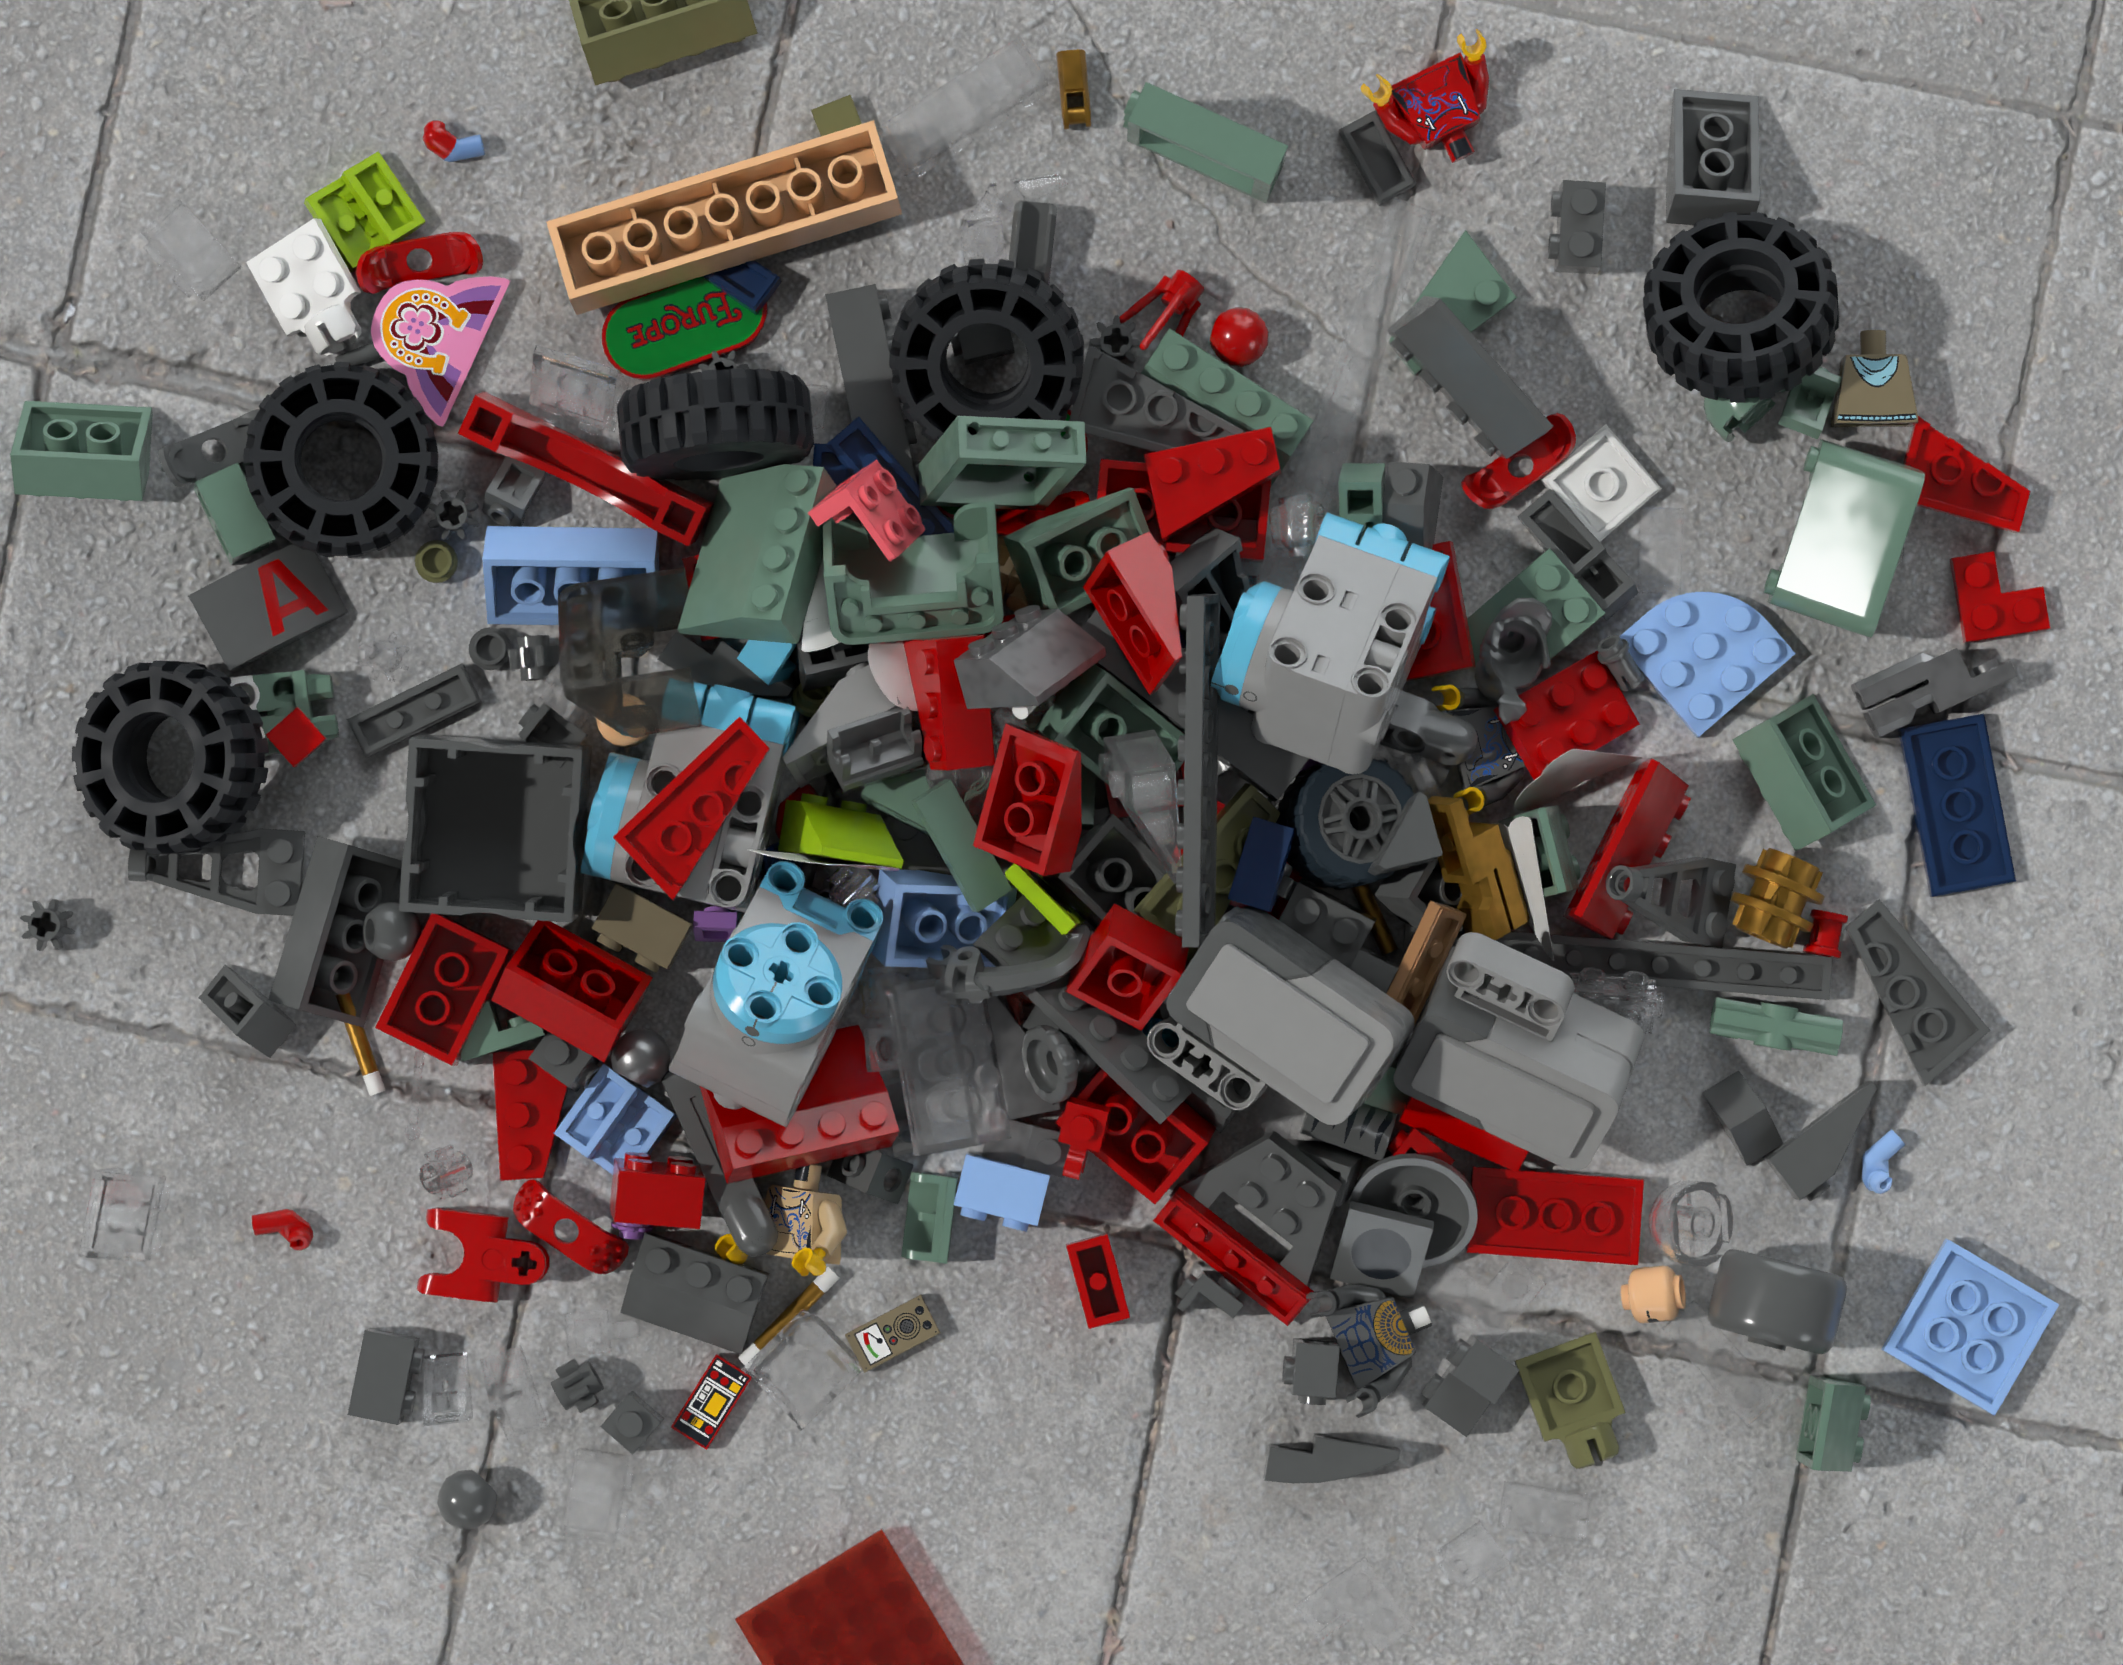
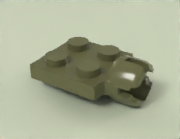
M1596 1332L1514 1361L1519 1369V1376L1544 1442L1559 1439L1564 1444L1571 1465L1576 1469L1595 1465L1587 1440L1592 1439L1601 1462L1611 1459L1618 1454L1619 1445L1612 1429V1420L1626 1412Z

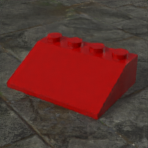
M1651 758L1638 765L1579 883V889H1576L1563 917L1607 939H1613L1616 932L1623 935L1634 913L1628 910L1629 906L1611 898L1607 893L1606 879L1609 872L1614 867L1620 865L1627 867L1649 865L1654 856L1661 859L1672 838L1671 835L1666 833L1672 819L1675 818L1680 821L1691 800L1690 797L1685 795L1689 785L1660 762ZM1629 877L1626 878V880L1624 881V890H1625V892H1626V891L1628 890V888H1629V884H1630V878H1629Z
M859 1025L836 1029L832 1041L787 1127L745 1107L740 1109L725 1108L716 1101L713 1092L700 1086L727 1184L891 1147L899 1133L888 1090Z

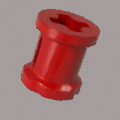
M1812 909L1810 916L1813 918V927L1810 933L1809 944L1804 945L1803 952L1841 959L1842 952L1838 950L1842 926L1847 923L1848 916Z

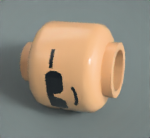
M1665 1265L1634 1269L1630 1273L1628 1284L1621 1285L1623 1309L1631 1310L1634 1319L1643 1324L1674 1320L1679 1313V1309H1685L1686 1292L1682 1275H1676L1672 1268Z

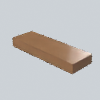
M1434 901L1429 902L1386 993L1412 1013L1414 1026L1467 915L1457 908Z

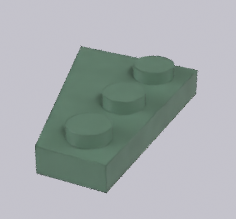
M1465 230L1414 305L1423 296L1440 298L1472 333L1516 300L1517 297ZM1391 337L1388 343L1390 344L1394 338ZM1401 358L1413 376L1421 371L1412 358L1408 362Z

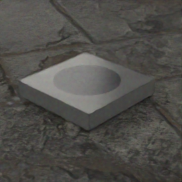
M1350 1201L1330 1279L1349 1284L1379 1288L1382 1292L1413 1299L1433 1232L1434 1221Z

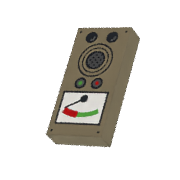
M920 1294L846 1333L845 1337L865 1373L941 1332Z

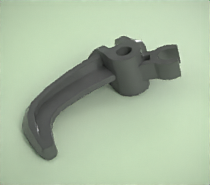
M1086 925L1076 927L1071 933L1072 937L1058 953L1041 961L1012 966L985 967L978 948L966 946L957 950L951 945H943L940 947L943 960H935L928 957L926 964L929 974L934 978H939L935 982V992L937 995L947 998L950 1005H958L963 999H969L971 1004H978L990 997L1014 994L1059 980L1079 962L1087 946L1090 931Z

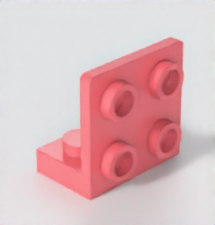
M877 459L836 486L808 512L817 526H820L830 518L837 524L854 512L889 561L896 559L925 531L919 512L914 506L907 503L897 489L893 475L884 469Z

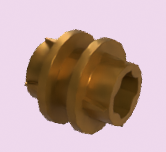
M1768 848V850L1763 849L1756 866L1745 864L1742 871L1743 874L1755 880L1749 896L1733 892L1731 901L1738 904L1739 907L1732 924L1736 925L1735 928L1753 937L1785 949L1788 947L1792 948L1799 931L1809 933L1813 927L1811 922L1800 917L1806 902L1818 905L1823 903L1825 896L1816 891L1823 872H1820L1818 867L1784 852Z

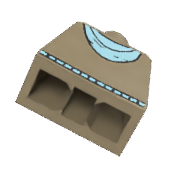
M1885 330L1860 331L1861 355H1845L1840 362L1838 376L1842 380L1835 394L1831 427L1914 426L1918 423V414L1907 356L1904 354H1886Z

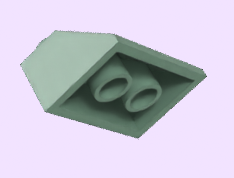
M25 401L10 453L14 493L38 497L57 496L79 499L143 501L150 468L152 407Z
M1814 694L1732 739L1742 761L1749 768L1760 788L1763 798L1768 802L1781 825L1782 832L1789 839L1795 851L1834 832L1876 806Z

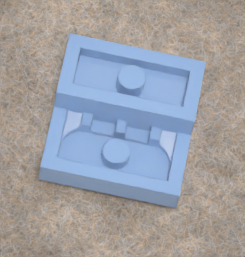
M603 1064L554 1134L613 1175L614 1158L625 1159L626 1152L650 1155L677 1118V1114L628 1079L614 1072L609 1066Z

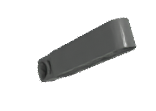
M1401 691L1387 732L1379 744L1403 753L1419 755L1444 765H1457L1465 762L1474 754L1478 736L1472 724L1466 720L1439 711L1432 702L1424 698ZM1445 753L1454 754L1455 757H1448Z
M668 1071L661 1079L734 1242L748 1256L757 1257L765 1255L777 1243L778 1229L756 1179L751 1178L729 1184L726 1183L700 1086Z

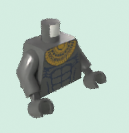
M1347 1284L1328 1291L1310 1292L1306 1295V1299L1317 1298L1320 1302L1319 1311L1311 1313L1310 1316L1312 1318L1326 1316L1334 1338L1340 1346V1352L1353 1383L1357 1388V1391L1346 1397V1401L1348 1403L1356 1398L1360 1399L1363 1409L1360 1413L1356 1414V1417H1363L1373 1412L1380 1401L1394 1392L1411 1369V1356L1416 1353V1350L1409 1335L1431 1327L1432 1323L1423 1302L1399 1312L1394 1298L1391 1295L1385 1296L1384 1292L1375 1287Z

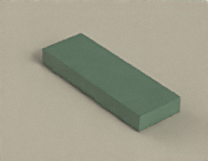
M951 779L943 780L911 801L972 912L981 911L1012 891L993 854L973 846L978 827Z

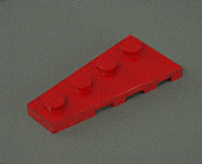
M739 717L613 836L673 901L765 759L770 748Z

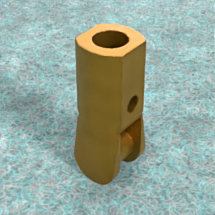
M1077 49L1057 52L1064 129H1069L1071 124L1086 123V127H1091L1085 50ZM1083 96L1084 106L1067 108V97Z

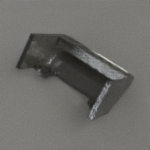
M685 567L576 583L563 589L558 596L560 682L563 694L566 699L624 736L639 738L649 734L702 727L690 667L622 677L621 658H637L644 655L654 645V632L678 629L689 592Z

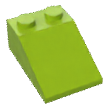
M803 793L801 801L786 800L778 851L902 869L903 859L881 815L866 813L867 804L842 800L841 808L826 806L827 797Z

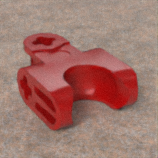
M439 1207L428 1209L426 1212L427 1224L431 1228L448 1231L458 1237L464 1248V1258L460 1267L450 1274L429 1273L421 1276L417 1281V1290L427 1295L497 1303L500 1282L529 1285L543 1279L550 1267V1256L546 1248L540 1243L506 1238L509 1220L507 1216ZM526 1251L530 1252V1259L537 1261L536 1268L529 1269L527 1274H524L523 1266L517 1265L516 1260L525 1256Z

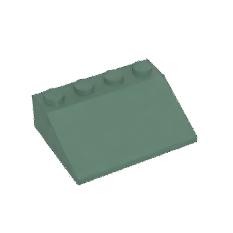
M783 464L721 478L678 626L680 634L798 644L823 556V524L817 526L808 512L836 487V484L824 467Z

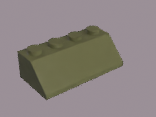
M569 0L580 42L595 85L605 82H616L627 75L646 69H656L665 63L686 56H696L708 49L727 43H737L748 36L758 34L747 0Z

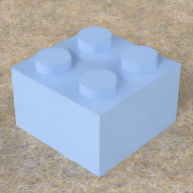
M967 1153L954 1205L962 1207L960 1213L962 1216L985 1221L987 1214L1004 1218L1002 1226L1027 1232L1029 1224L1038 1226L1050 1174Z

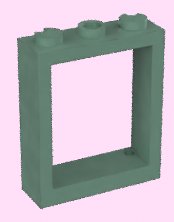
M1148 82L1145 83L1141 93L1136 90L1132 92L1125 107V116L1123 118L1125 121L1123 127L1128 129V142L1267 203L1283 168L1288 145Z
M957 416L918 464L920 505L963 507L971 503L995 501V509L1044 511L1086 464L1085 422ZM968 427L974 428L976 434L971 435L968 432ZM1061 432H1066V434L1063 437H1061ZM1025 474L1031 477V482L1025 481Z

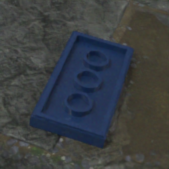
M1984 713L1899 729L1898 732L1930 897L2015 882L2016 877Z

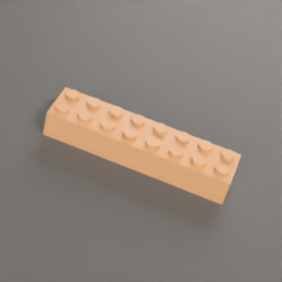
M873 120L549 220L546 223L569 300L576 315L899 216L902 215V211Z

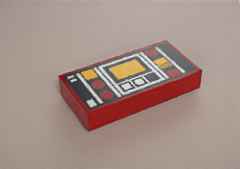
M716 1354L671 1425V1428L707 1450L753 1376L719 1354Z

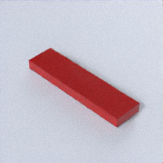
M1181 1187L1178 1188L1153 1221L1285 1325L1289 1326L1311 1300L1306 1299V1295L1314 1292L1312 1289Z

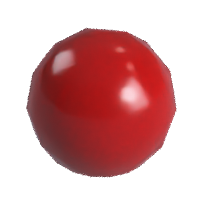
M1235 307L1222 312L1217 317L1211 332L1210 345L1221 361L1230 366L1244 367L1254 363L1263 355L1268 346V329L1263 319L1256 312L1248 308Z

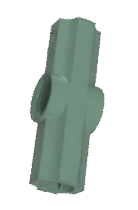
M1715 997L1710 1017L1709 1033L1727 1038L1754 1041V1045L1791 1051L1794 1048L1837 1056L1842 1039L1843 1020L1818 1014L1798 1012L1799 1009L1782 1005L1764 1002L1757 1005Z

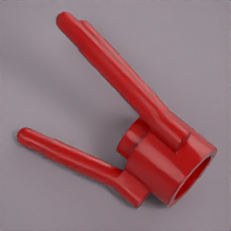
M1177 270L1172 278L1164 275L1156 287L1119 317L1120 323H1126L1163 293L1161 301L1166 308L1148 331L1139 347L1141 350H1146L1174 313L1181 315L1184 311L1175 330L1176 333L1183 337L1192 316L1201 306L1198 299L1205 289L1198 280L1183 270Z

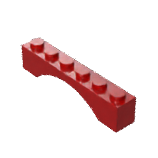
M487 392L474 396L457 433L496 453L531 465L580 487L623 510L651 529L686 546H690L697 541L714 503L667 480L637 476L636 473H631L627 469L622 458Z

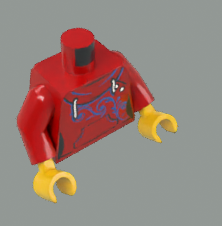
M1476 29L1478 39L1472 46H1466L1462 33L1457 37V43L1463 54L1466 55L1464 59L1460 52L1393 85L1380 74H1376V78L1380 81V87L1374 93L1364 83L1361 85V92L1374 102L1373 106L1389 132L1410 145L1420 144L1424 150L1442 142L1452 163L1460 161L1475 152L1465 131L1479 123L1480 114L1487 107L1490 80L1485 55L1483 54L1486 49V41L1478 29Z

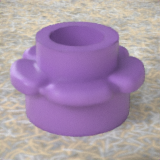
M611 1222V1227L619 1229L618 1236L625 1239L641 1240L644 1237V1233L652 1231L653 1225Z

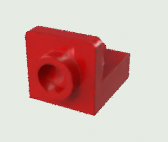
M1413 1127L1408 1133L1401 1129L1387 1146V1150L1391 1153L1390 1156L1405 1154L1411 1147L1416 1151L1415 1154L1431 1156L1449 1165H1452L1455 1161Z

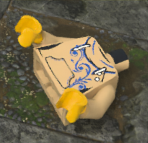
M813 1164L796 1168L793 1187L771 1185L765 1198V1202L778 1229L777 1243L766 1254L792 1258V1267L802 1277H806L809 1272L813 1276L822 1275L826 1271V1264L840 1265L841 1241L847 1234L842 1214V1199L838 1194L819 1191L822 1166ZM731 1234L723 1235L715 1244V1251L722 1259L728 1258L734 1264H742L748 1257L736 1245Z

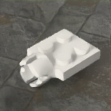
M313 218L246 262L286 336H294L299 332H304L315 352L319 355L325 354L326 356L345 349L346 346L343 341L349 339L350 343L353 344L361 336V327L351 311L350 304L352 299L360 294L361 291L321 219Z

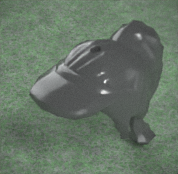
M1516 598L1503 607L1487 629L1480 644V659L1476 663L1474 676L1476 685L1488 700L1499 704V717L1505 725L1511 721H1518L1527 711L1526 704L1518 697L1516 690L1529 687L1536 680L1537 676L1540 675L1542 668L1548 669L1551 664L1546 637L1552 626V613L1544 603L1534 598Z

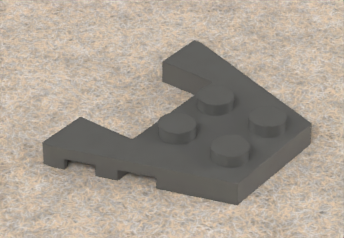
M1272 1131L1236 1151L1223 1162L1202 1170L1196 1177L1180 1182L1169 1195L1170 1197L1181 1187L1207 1208L1213 1204L1222 1192H1225L1293 1245L1279 1264L1309 1287L1342 1183L1276 1131Z

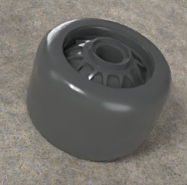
M1729 1249L1724 1253L1719 1263L1708 1307V1321L1715 1328L1748 1336L1747 1341L1784 1351L1786 1346L1816 1354H1826L1833 1347L1846 1298L1847 1285L1844 1278L1839 1275L1737 1249Z

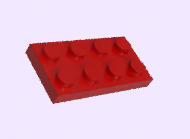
M1472 1166L1471 1187L1477 1199L1478 1219L1475 1233L1466 1246L1467 1253L1638 1265L1644 1190L1643 1179L1519 1170L1517 1173L1510 1169Z

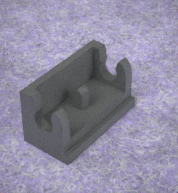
M908 706L906 709L896 707L827 730L826 761L843 791L923 765L921 757L920 730L912 731V713Z

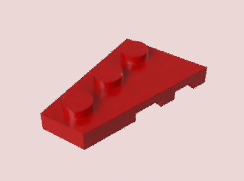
M534 1050L492 1053L500 1181L545 1178L556 1136L554 1132L558 1128L562 1107L566 1099L568 1087L529 1059Z

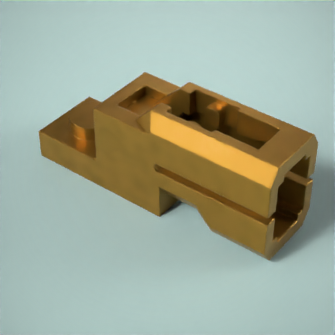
M1440 796L1429 798L1428 803L1443 853L1437 859L1444 882L1459 883L1462 897L1457 908L1467 914L1462 924L1465 934L1476 932L1497 940L1510 933V929L1515 930L1527 923L1530 918L1511 851L1504 847L1498 824L1469 822L1468 812L1464 807L1462 798Z

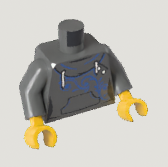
M1450 684L1435 686L1432 688V692L1440 691L1444 697L1443 704L1436 706L1438 710L1446 711L1445 713L1471 723L1478 736L1474 754L1465 762L1457 764L1462 791L1453 795V798L1464 797L1467 800L1469 816L1487 805L1504 799L1523 779L1524 767L1526 766L1493 709L1499 706L1497 702L1488 700L1478 688H1456Z

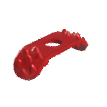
M448 232L372 248L360 256L356 274L359 287L363 292L375 294L404 281L430 280L456 274H476L482 269L483 256L477 241L470 234L465 232ZM414 249H424L432 257L431 265L423 271L413 270L407 264L408 254Z
M1560 413L1548 415L1546 418L1553 427L1547 433L1509 458L1498 457L1478 472L1466 475L1461 482L1465 494L1474 503L1485 509L1500 507L1519 495L1561 464L1573 451L1576 444V434L1569 419ZM1525 456L1533 461V469L1530 474L1525 477H1515L1509 472V465L1516 457Z
M535 1179L528 1180L519 1189L513 1204L515 1218L527 1230L591 1272L604 1275L613 1272L625 1261L629 1252V1246L623 1238L605 1231L552 1195ZM561 1219L574 1221L579 1230L577 1239L572 1242L560 1240L555 1233L557 1221Z

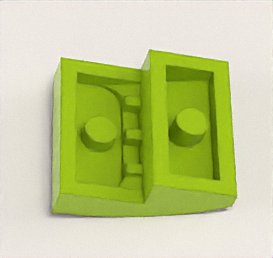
M379 151L347 169L339 179L308 196L304 201L313 218L322 220L350 273L357 270L358 260L363 253L378 246L400 242L426 222Z

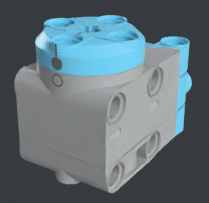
M1327 512L1294 591L1263 581L1250 587L1247 592H1243L1235 610L1222 654L1216 665L1211 687L1216 688L1221 700L1254 711L1251 730L1252 734L1260 742L1307 757L1348 774H1360L1370 766L1379 743L1387 732L1400 693L1421 644H1424L1436 612V608L1429 605L1435 592L1437 593L1441 585L1450 556L1412 543L1406 556L1409 541H1407L1405 534L1399 528L1385 523L1377 524L1372 528L1367 527L1361 540L1364 525Z
M669 676L660 709L661 716L650 761L613 752L609 753L589 814L581 873L666 894L613 836L736 719L741 717L770 748V751L677 897L745 913L755 895L764 858L763 854L747 849L765 851L769 845V834L786 767L782 757L794 742L800 713L796 710V706L760 697L755 698L752 696V693L717 684L707 689L708 685Z
M779 861L768 869L738 927H735L729 939L723 945L714 972L703 992H700L686 1019L684 1024L685 1031L669 1071L713 1092L716 1101L725 1108L740 1109L745 1107L787 1127L836 1032L837 1025L858 986L867 960L877 942V935L884 917L880 907L871 900L856 899L845 908L803 888L805 877L800 867L788 861Z

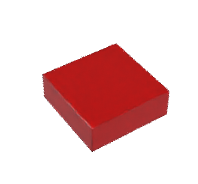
M296 707L265 734L294 768L328 740L300 707Z

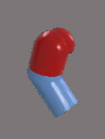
M438 120L430 121L424 127V144L444 161L455 162L485 155L480 134L457 139L445 129V124Z

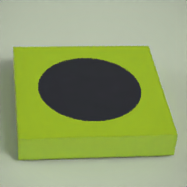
M1013 864L1005 872V877L1062 935L1073 932L1076 927L1085 921L1040 874Z

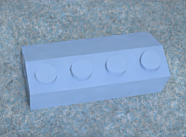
M487 526L482 559L487 624L658 627V531L651 528Z

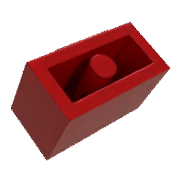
M1108 1233L1067 1243L1066 1248L1088 1329L1130 1318Z

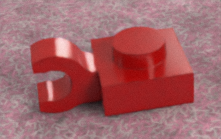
M1073 1097L1068 1099L1058 1142L1070 1145L1062 1176L1079 1180L1081 1173L1083 1174L1085 1170L1088 1151L1100 1153L1103 1148L1111 1107Z

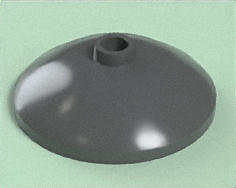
M1399 1154L1382 1159L1361 1174L1351 1192L1350 1201L1434 1221L1433 1232L1422 1268L1436 1266L1451 1260L1464 1250L1475 1233L1478 1219V1204L1471 1185L1453 1166L1431 1156ZM1415 1193L1421 1195L1422 1197L1413 1198L1409 1194Z

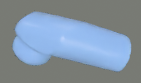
M1892 1129L1866 1150L1862 1156V1181L1868 1190L1874 1191L1877 1194H1883L1891 1188L1892 1178L1889 1177L1888 1160L1905 1146L1901 1138Z

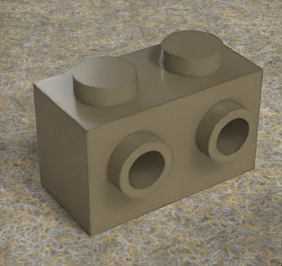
M616 883L591 929L600 933L597 939L598 942L618 953L622 946L636 952L638 955L634 961L657 973L660 966L668 970L671 969L693 928V924Z

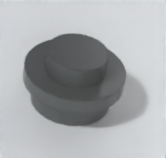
M491 627L483 628L471 638L469 655L478 667L484 670H497L509 661L508 650L512 649L510 639L503 631Z

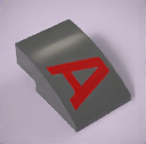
M294 544L260 558L188 595L225 665L233 673L271 652H278L348 613L317 554L306 549L303 550Z

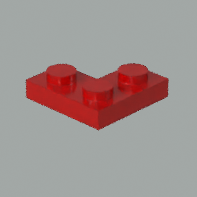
M1994 551L1949 559L1963 643L2050 629L2044 587L2001 593Z

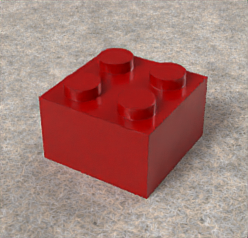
M1114 903L1090 936L1079 962L1071 970L1066 992L1142 1031L1183 974L1189 947H1182V938Z
M626 1152L625 1159L614 1158L609 1208L614 1222L700 1229L705 1176L700 1166L693 1164L692 1158L668 1156L667 1162L650 1161L651 1155L637 1152Z

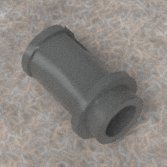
M1612 635L1599 643L1597 646L1599 652L1597 655L1600 663L1608 666L1622 691H1629L1627 681L1632 689L1643 682L1644 674L1628 651L1629 643L1625 639H1621L1618 635Z

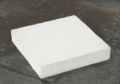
M1606 424L1541 480L1542 484L1556 494L1599 542L1662 489Z

